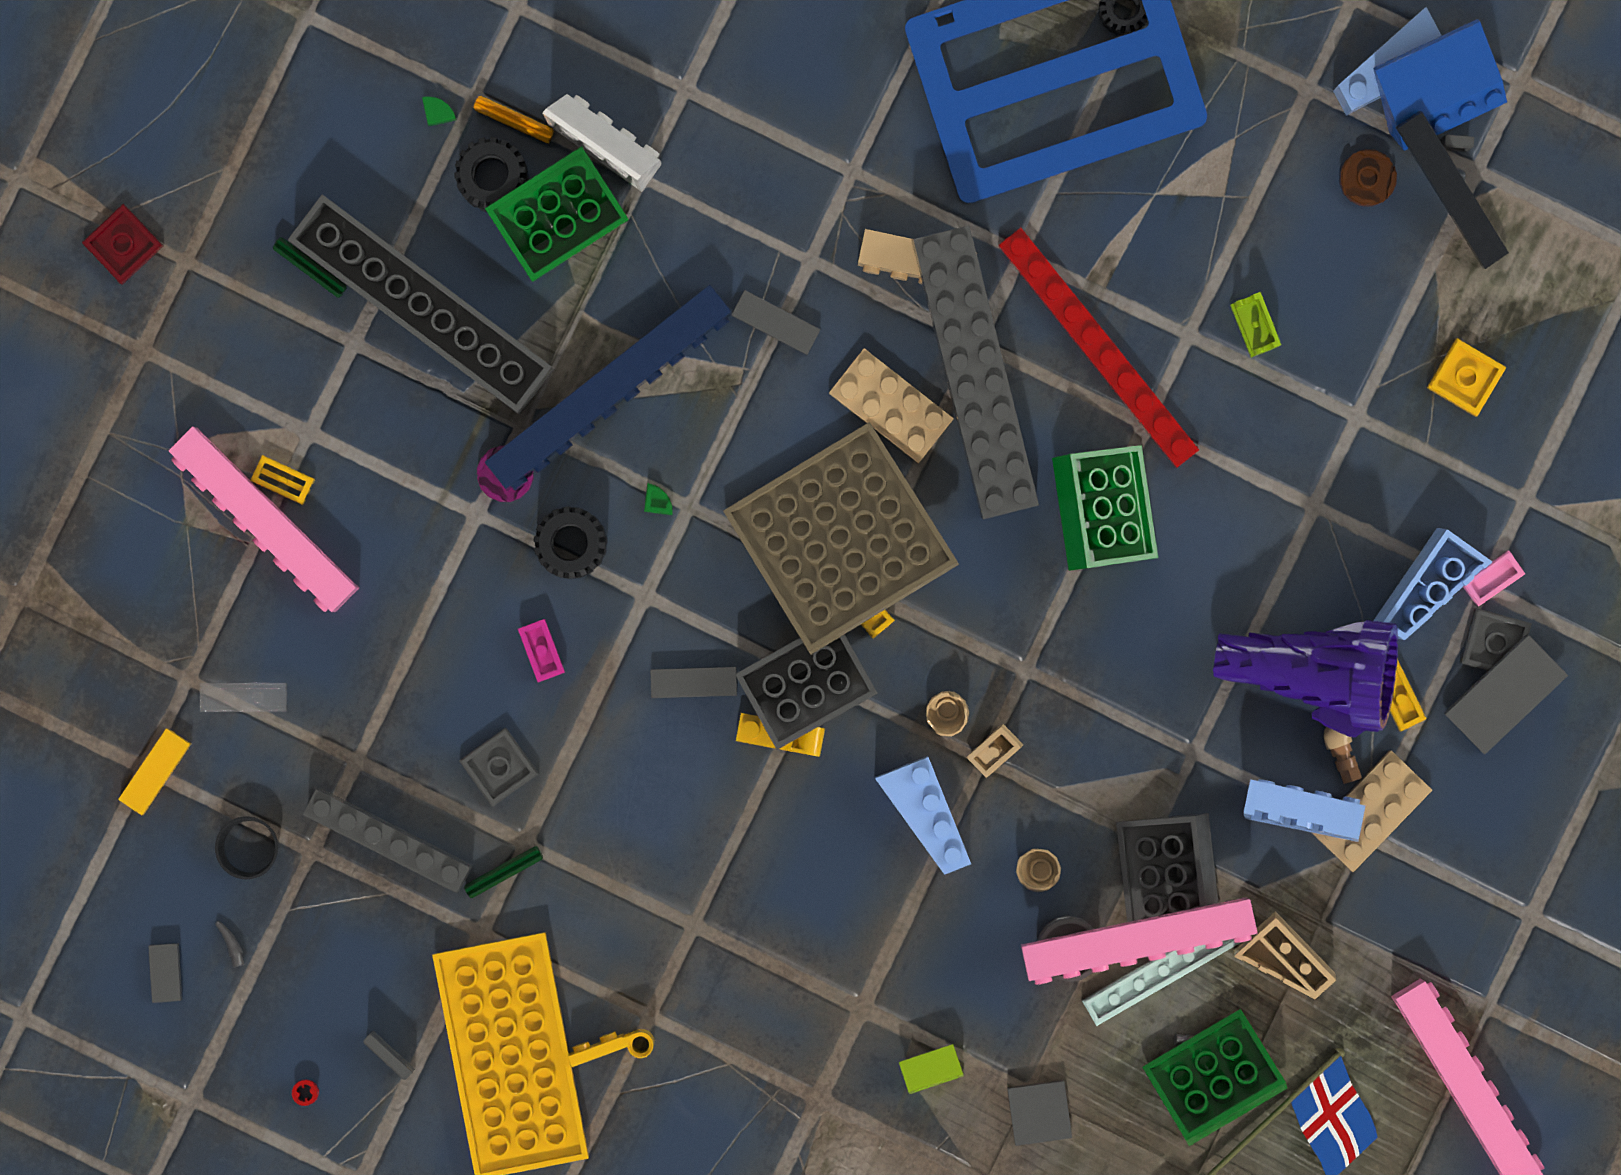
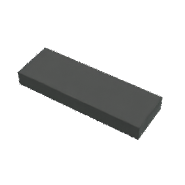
M744 290L731 315L805 355H808L820 332L819 328Z
M736 667L651 669V698L737 696Z

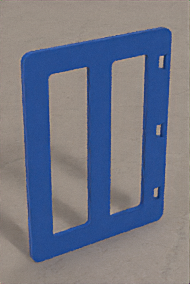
M963 0L909 19L905 25V32L960 199L965 203H974L1203 126L1207 120V111L1171 0H1141L1149 23L1145 29L961 91L953 89L940 49L944 42L1069 0ZM953 12L955 22L938 27L935 18ZM1154 56L1160 58L1174 100L1173 105L987 168H980L978 166L965 126L967 119Z

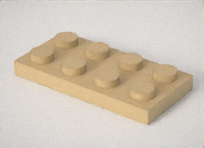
M865 348L829 392L832 397L865 423L870 422L874 430L918 464L954 419Z
M1389 750L1345 796L1361 800L1360 804L1365 805L1359 842L1316 833L1312 834L1351 872H1354L1426 798L1432 789L1392 750Z

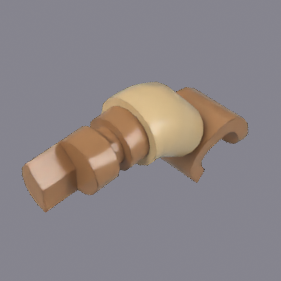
M1326 727L1324 730L1325 746L1327 750L1331 751L1332 757L1337 758L1335 765L1337 771L1340 772L1343 783L1361 779L1362 776L1355 756L1350 755V751H1352L1350 745L1352 738Z

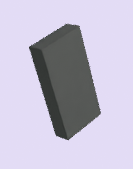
M179 943L149 945L152 1003L181 1001L182 985Z
M374 1030L364 1039V1044L403 1080H406L415 1070Z

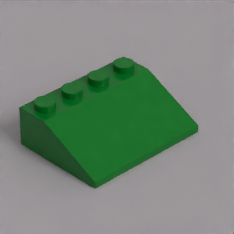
M582 146L485 208L532 282L629 221Z
M1142 445L1074 453L1052 458L1069 571L1158 558Z
M1241 1009L1142 1067L1188 1146L1193 1145L1287 1089L1286 1081Z

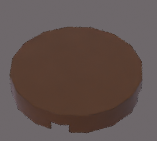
M1364 149L1352 154L1343 163L1339 173V184L1343 194L1350 202L1359 206L1372 207L1383 203L1393 193L1397 184V172L1386 154L1377 150Z

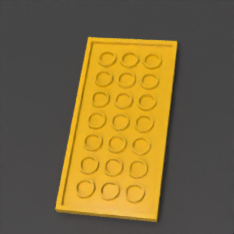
M546 932L433 954L474 1174L506 1175L588 1159L589 1153L573 1070L568 1058L569 1050Z

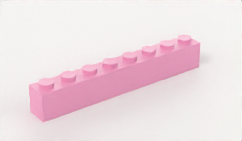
M192 426L169 450L174 456L171 461L181 471L184 472L187 469L194 476L191 481L201 491L204 492L207 489L214 496L212 502L224 512L228 509L235 516L232 519L234 524L243 532L248 529L255 536L252 541L263 552L268 549L275 556L273 562L284 572L288 569L295 576L293 581L301 590L306 592L309 589L316 596L313 601L324 612L328 609L331 612H336L359 589L198 428Z
M1246 897L1021 944L1028 980H1034L1037 985L1051 982L1052 976L1063 974L1064 979L1080 976V970L1091 968L1092 973L1109 969V964L1120 962L1121 967L1138 963V958L1147 956L1149 961L1166 958L1165 953L1177 950V955L1194 952L1195 946L1205 945L1206 949L1223 946L1222 941L1234 939V943L1251 940V935L1258 933L1251 901Z
M1418 979L1392 995V999L1499 1175H1543L1541 1170L1545 1168L1536 1154L1531 1156L1526 1148L1530 1143L1521 1129L1516 1131L1511 1121L1514 1120V1116L1506 1105L1501 1106L1496 1097L1500 1094L1491 1080L1486 1082L1481 1074L1485 1070L1476 1055L1471 1057L1466 1048L1470 1045L1461 1031L1456 1033L1451 1023L1455 1020L1446 1006L1441 1008L1436 1000L1440 995L1431 982L1427 984L1424 980Z

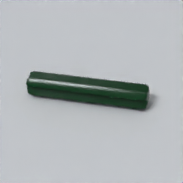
M280 237L272 247L274 251L334 296L340 298L347 289L344 283L283 237Z
M534 846L467 883L464 889L470 898H474L541 861L543 855L540 849Z

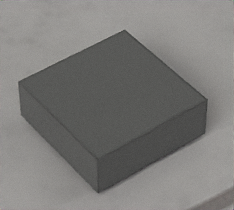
M1445 135L1440 139L1445 150L1468 152L1474 147V137Z

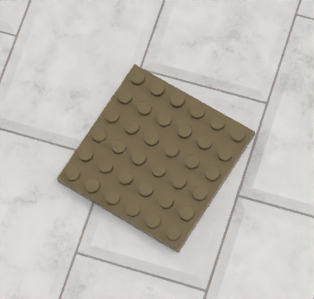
M870 422L723 510L810 654H813L959 565Z

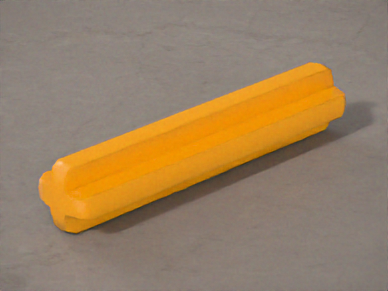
M478 96L473 108L475 111L545 143H549L554 135L553 128L483 96Z

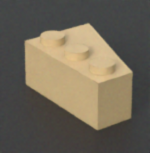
M1276 911L1256 928L1258 934L1251 935V940L1241 942L1234 949V957L1241 961L1244 960L1257 967L1258 970L1280 979L1283 983L1313 999H1316L1336 981L1335 972Z

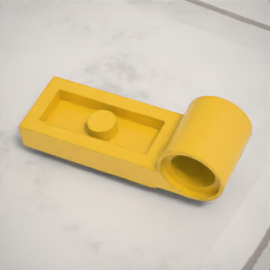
M741 713L736 741L775 748L759 717ZM817 727L781 747L780 750L820 757L825 728Z
M638 1029L618 1036L614 1031L599 1037L601 1041L599 1043L590 1045L587 1041L572 1047L574 1052H571L568 1058L571 1066L574 1067L626 1047L634 1057L644 1058L652 1052L655 1040L652 1033L645 1029ZM638 1036L645 1037L649 1042V1047L644 1051L637 1050L633 1045V1040Z

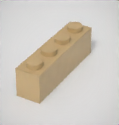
M865 229L858 260V266L863 267V272L879 275L881 270L890 272V277L898 280L907 281L908 276L918 278V283L922 284L911 241L913 239Z

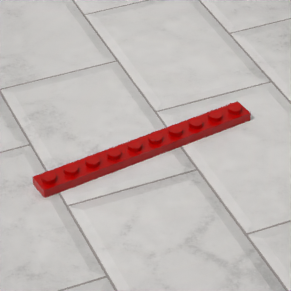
M1022 228L1018 229L998 246L1175 468H1178L1198 452V447Z

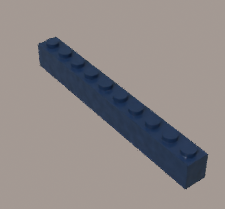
M711 285L707 286L486 460L485 464L507 491L511 488L514 491L518 490L528 482L526 476L534 470L539 473L551 463L548 459L556 452L562 455L573 446L570 441L579 434L583 438L596 428L593 423L603 417L606 420L618 410L616 405L625 399L626 402H629L640 393L638 388L645 382H648L650 385L663 375L660 370L668 364L672 367L685 358L683 352L691 346L694 349L701 346L708 339L705 335L712 329L718 332L730 322L728 317L731 315V310Z

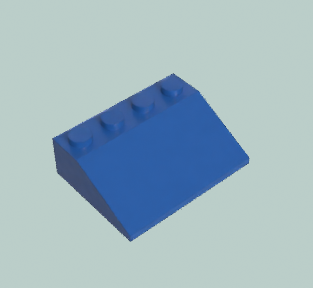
M1478 19L1373 68L1389 133L1404 151L1409 148L1396 127L1418 111L1423 112L1436 135H1439L1507 103L1503 80Z

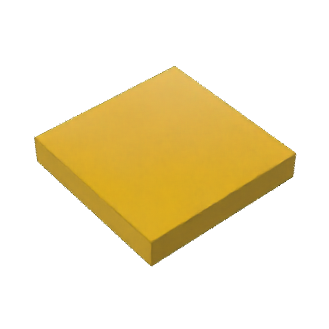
M1457 338L1427 388L1477 417L1506 367Z

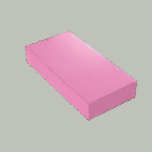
M1506 551L1493 560L1488 567L1475 575L1474 579L1466 586H1463V588L1478 607L1525 575V572L1511 552Z

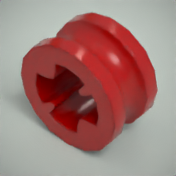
M311 1080L299 1081L292 1089L293 1100L301 1106H308L314 1103L319 1095L317 1085ZM301 1085L303 1088L306 1085L311 1087L310 1093L313 1096L310 1100L308 1097L305 1098V1101L300 1099L301 1093L298 1089Z

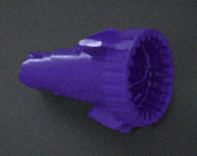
M1366 620L1365 622H1356L1329 630L1326 633L1308 631L1304 632V634H1281L1280 636L1249 633L1248 637L1220 633L1215 652L1213 675L1226 681L1260 685V690L1272 691L1287 698L1299 699L1306 704L1318 706L1312 712V719L1341 734L1356 738L1364 731L1379 732L1387 724L1396 680L1398 627L1394 623Z

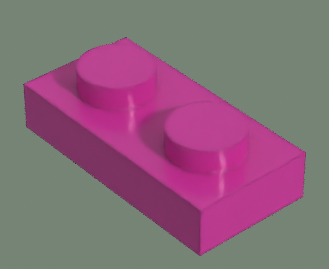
M546 619L518 629L537 682L565 673Z

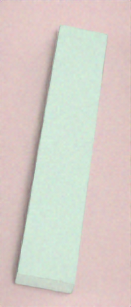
M1234 939L1222 941L1223 946L1206 949L1205 945L1195 946L1194 952L1177 955V950L1165 953L1166 958L1143 964L1086 997L1082 1002L1095 1025L1098 1026L1240 943H1234Z

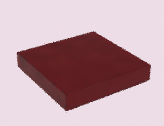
M122 204L81 242L121 285L164 247L125 204Z

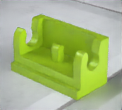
M1261 292L1238 300L1230 305L1250 358L1281 346Z
M953 1044L899 1062L909 1094L964 1076Z

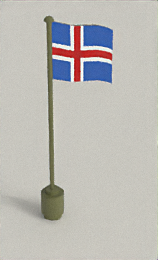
M1336 1048L1337 1052L1207 1175H1215L1290 1103L1299 1127L1319 1159L1324 1174L1339 1175L1378 1138L1371 1115L1351 1084L1342 1060L1345 1055L1344 1050Z

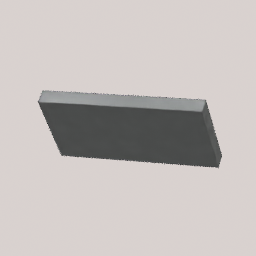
M1526 634L1451 705L1444 714L1485 755L1568 675Z

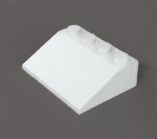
M566 94L544 110L543 115L551 128L579 148L582 146L586 153L641 192L662 165L658 159L660 154L648 145L642 148L634 142L636 137L626 129L622 128L621 131H618L611 126L613 120L600 111L597 115L588 109L590 104L578 95L572 98Z

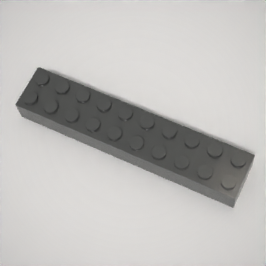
M323 194L289 237V242L519 415L554 371L553 367Z
M970 226L913 239L911 241L980 516L982 519H987L1038 506L1039 503Z

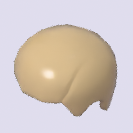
M942 691L933 696L926 706L927 723L940 736H954L961 732L968 722V705L959 694L951 691Z
M1031 849L1018 859L1016 873L1020 883L1028 890L1044 892L1058 882L1061 866L1057 857L1050 851Z

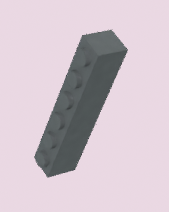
M322 788L315 790L303 813L304 816L455 893L461 890L473 867L472 864Z

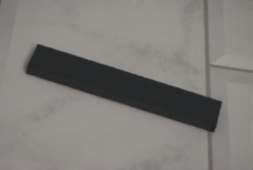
M1418 111L1396 127L1397 131L1482 268L1487 269L1509 253L1423 112Z

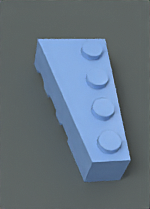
M1427 7L1333 90L1346 116L1381 98L1374 67L1442 36Z
M1437 528L1373 621L1396 624L1398 627V639L1406 640L1433 616L1432 614L1438 608L1451 600L1457 591L1470 583L1474 576L1482 569L1488 567L1492 561L1448 529Z
M928 756L875 777L944 875L971 864Z
M1250 779L1244 808L1245 819L1359 842L1365 812V805L1360 804L1361 800L1352 797H1343V800L1332 798V794L1327 792L1315 791V794L1304 792L1303 788L1287 785L1282 787L1275 785V782Z

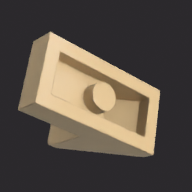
M1002 724L966 758L987 778L1017 752L1023 744Z

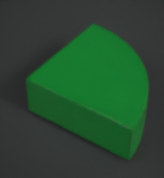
M422 97L428 126L457 120L450 106L441 99Z
M648 483L644 512L673 515L671 500L661 488Z

